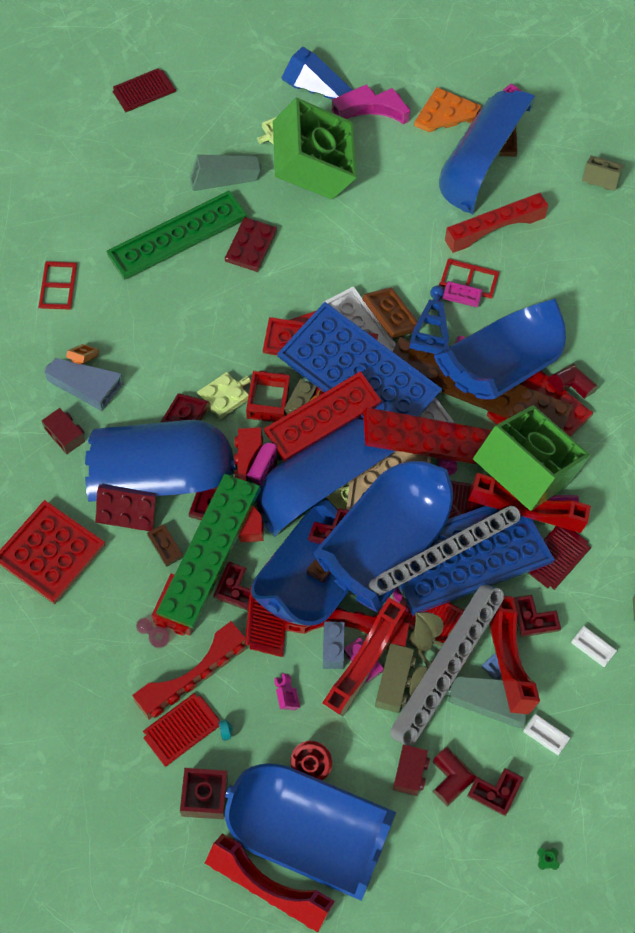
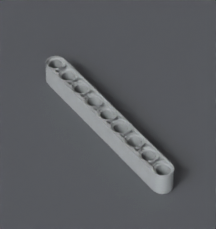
M514 506L506 507L389 569L369 582V590L376 593L377 596L383 595L517 523L520 519L519 510ZM459 538L463 540L464 545L460 543ZM443 546L447 548L448 554L445 553ZM427 555L432 558V563L428 560ZM411 563L415 565L416 571L411 568ZM395 572L399 574L400 580L396 579ZM378 581L382 582L383 589L378 586Z
M481 585L393 724L390 731L392 739L408 746L413 745L417 741L501 605L504 598L501 589L489 585Z

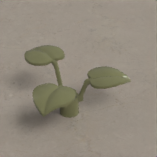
M429 612L415 613V629L409 636V643L417 648L416 653L421 656L426 664V667L423 665L419 666L412 675L409 691L410 697L430 667V663L423 654V651L430 650L432 643L439 646L444 644L435 640V637L442 633L443 621L439 616Z

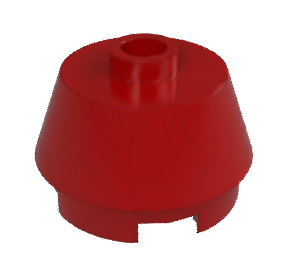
M305 741L293 750L290 764L293 769L319 780H324L331 772L332 756L323 744L316 741Z

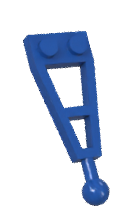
M438 285L432 287L430 291L433 300L429 299L412 332L409 347L410 349L435 355L448 348L449 343L444 303L440 302L444 295V289ZM430 310H438V316L430 315ZM428 323L440 326L441 337L420 333L423 324Z

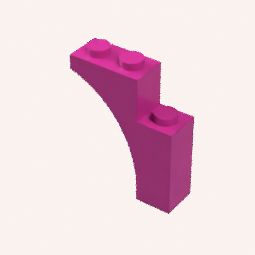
M366 84L332 99V112L345 119L372 114L390 117L402 124L409 122L410 108L407 104L405 105L400 94L396 93L393 88L376 95Z

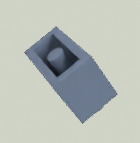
M324 622L323 669H343L344 622Z

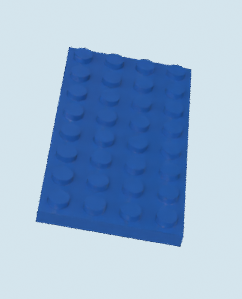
M326 302L318 308L277 353L278 358L324 393L361 371L382 400V403L374 409L420 417L442 392V388Z
M484 506L448 519L443 530L429 548L501 510ZM520 516L517 523L399 585L398 588L414 616L416 612H424L475 593L481 585H496L552 564L555 559L533 520ZM459 538L460 543L464 545L463 540ZM443 546L445 553L448 554L447 548ZM427 555L428 560L432 563V558Z

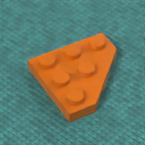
M436 87L414 121V126L427 132H432L436 128H449L465 121L470 123L480 111L481 105Z

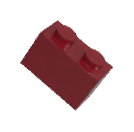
M58 408L41 420L44 430L66 455L85 442L83 436L85 432L79 424L75 425L72 422L73 418L68 412L64 413L61 408Z
M403 744L393 786L394 791L418 796L419 790L423 791L426 778L422 777L423 770L428 771L430 758L427 757L428 750Z

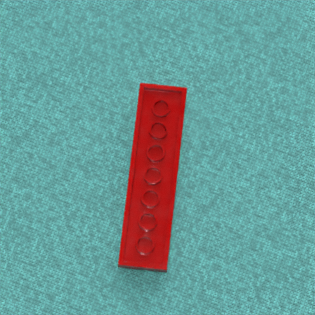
M368 407L363 410L365 446L476 465L479 464L473 458L492 431Z

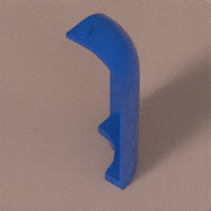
M517 90L513 93L500 91L487 99L441 170L439 188L444 198L450 204L464 212L474 214L479 190L491 164L526 111L530 112L532 109L535 95Z
M556 298L506 315L434 355L441 371L446 377L450 376L456 383L455 386L464 393H472L476 395V398L495 399L554 363L561 356L566 342L565 323Z
M358 417L287 461L282 462L270 470L262 484L259 485L261 490L256 498L258 512L262 515L265 523V529L269 534L272 533L274 537L277 536L284 527L299 515L384 458L390 457L396 451L365 446L364 420Z
M183 420L93 429L88 439L91 446L90 450L86 451L85 465H89V477H85L88 502L97 501V487L99 484L157 493V496L201 492L218 487L224 474L233 476L237 470V465H235L232 448L226 436L217 427L205 421Z
M422 461L405 462L387 469L371 484L313 553L324 571L329 570L336 577L334 582L344 591L349 589L357 596L356 600L364 606L378 612L396 588L377 596L376 593L369 590V582L378 575L427 550L443 530L453 501V489L447 469ZM395 572L396 579L400 580L399 574ZM378 581V586L383 589L382 582Z
M328 500L320 501L308 510L258 573L251 586V594L260 605L273 615L290 623L311 626L324 622L331 616L349 592V589L344 591L334 582L336 577L332 573L324 583L307 574V568L316 559L313 553L321 545L309 542L308 540L313 523L319 522L333 525L338 511Z
M266 763L252 766L238 777L234 786H229L225 795L228 798L225 808V821L230 833L238 843L257 856L362 901L395 818V811L280 764Z

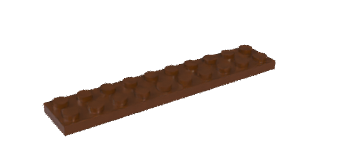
M402 337L399 338L393 353L442 388V393L507 419L534 405L560 429H564L573 405L520 384L495 399L476 398V395L469 392L464 393L458 389L450 376L446 377L434 358L435 354L410 349V341Z

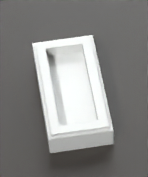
M585 626L582 627L571 642L603 667L607 665L617 652L615 648Z
M537 714L532 717L523 731L557 756H559L570 739L569 736Z

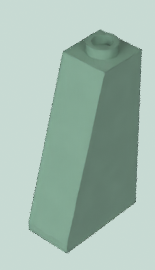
M197 155L190 175L192 190L198 191L256 181L261 173V164L258 162L257 156Z
M456 676L446 692V695H449L450 703L517 728H523L525 725L526 714L510 713L503 680Z

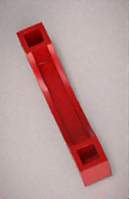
M537 193L447 227L445 241L452 253L468 248L484 235L503 226L515 223L531 224L544 219L549 205L542 194Z
M261 427L238 429V436H235V447L238 448V453H235V465H238V470L235 471V478L249 482L247 474L263 446ZM254 505L238 536L240 542L264 541V522L262 515L255 509Z
M477 473L474 478L468 501L499 510L514 506L519 510L520 516L582 533L587 525L591 508L590 505L573 500H547L530 511L497 480Z
M504 596L489 626L510 713L530 714L540 702L536 683L526 674L519 657L516 636L518 613L514 597Z
M390 597L387 599L358 653L333 685L322 704L342 717L345 715L409 613L406 607Z
M336 608L324 622H344L346 627L369 634L377 615L372 617L365 615L363 612L356 611L351 613L346 612L342 608ZM285 621V631L306 634L312 630L324 627V622L308 626ZM402 622L390 641L391 644L405 647L409 623Z
M230 621L215 633L208 653L193 670L170 681L146 684L132 695L134 702L148 720L152 717L160 716L165 707L169 704L174 705L177 703L181 695L194 690L198 682L211 677L215 669L224 667L235 654L240 655L247 646L245 645V637L233 622Z
M223 833L213 843L205 861V864L213 870L220 872L231 881L241 885L252 894L259 896L270 905L277 907L288 916L295 918L316 932H319L335 903L334 900L318 890L293 889L271 880L251 862L240 843Z

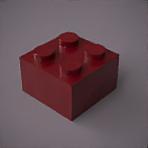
M184 768L180 803L181 816L224 819L228 772L225 770Z

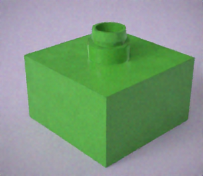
M297 97L273 120L275 177L329 199H334L357 178L352 121Z
M532 405L495 425L473 460L525 507L532 511L567 488L591 455Z

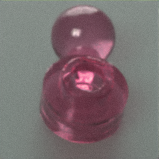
M141 618L137 621L136 628L138 632L149 634V641L153 647L163 648L168 644L169 634L166 629L162 627L153 628L152 622L148 618ZM162 634L163 637L161 640H156L155 636Z

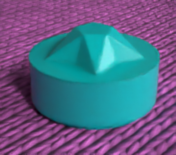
M227 719L219 720L222 740H230V735L233 732L232 725Z

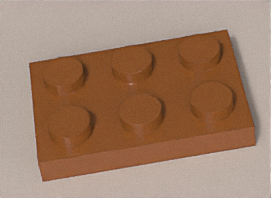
M392 287L364 294L362 300L391 339L413 332L418 321Z

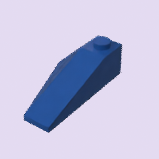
M303 46L291 57L282 75V80L297 89L301 87L313 94L317 92L329 99L337 98L352 91L316 54Z

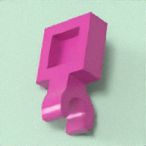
M283 673L282 678H274L275 685L278 687L276 692L280 709L297 710L300 708L297 689L291 686L290 674Z

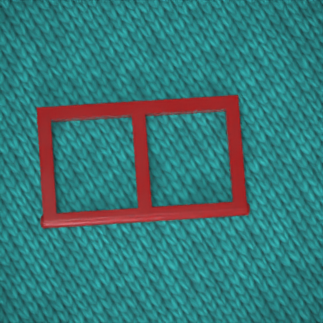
M452 259L447 260L441 282L439 283L440 286L446 287L445 279L451 264L470 269L466 286L470 285L474 271L494 275L490 293L482 292L481 295L486 298H493V292L499 276L498 271Z
M45 262L39 309L71 310L77 263ZM48 267H72L71 282H46ZM45 287L70 288L67 305L43 304Z

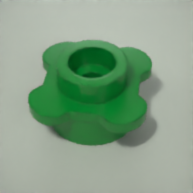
M556 848L551 850L538 849V867L541 870L551 868L557 870L560 866L559 862H557L559 851Z

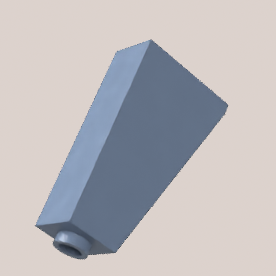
M55 358L45 368L48 382L100 411L104 410L123 385L120 373Z

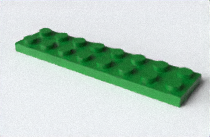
M228 190L107 250V255L125 280L243 221L245 217L247 218V214Z
M227 474L223 475L156 612L158 616L193 629L195 628L261 490L259 485Z

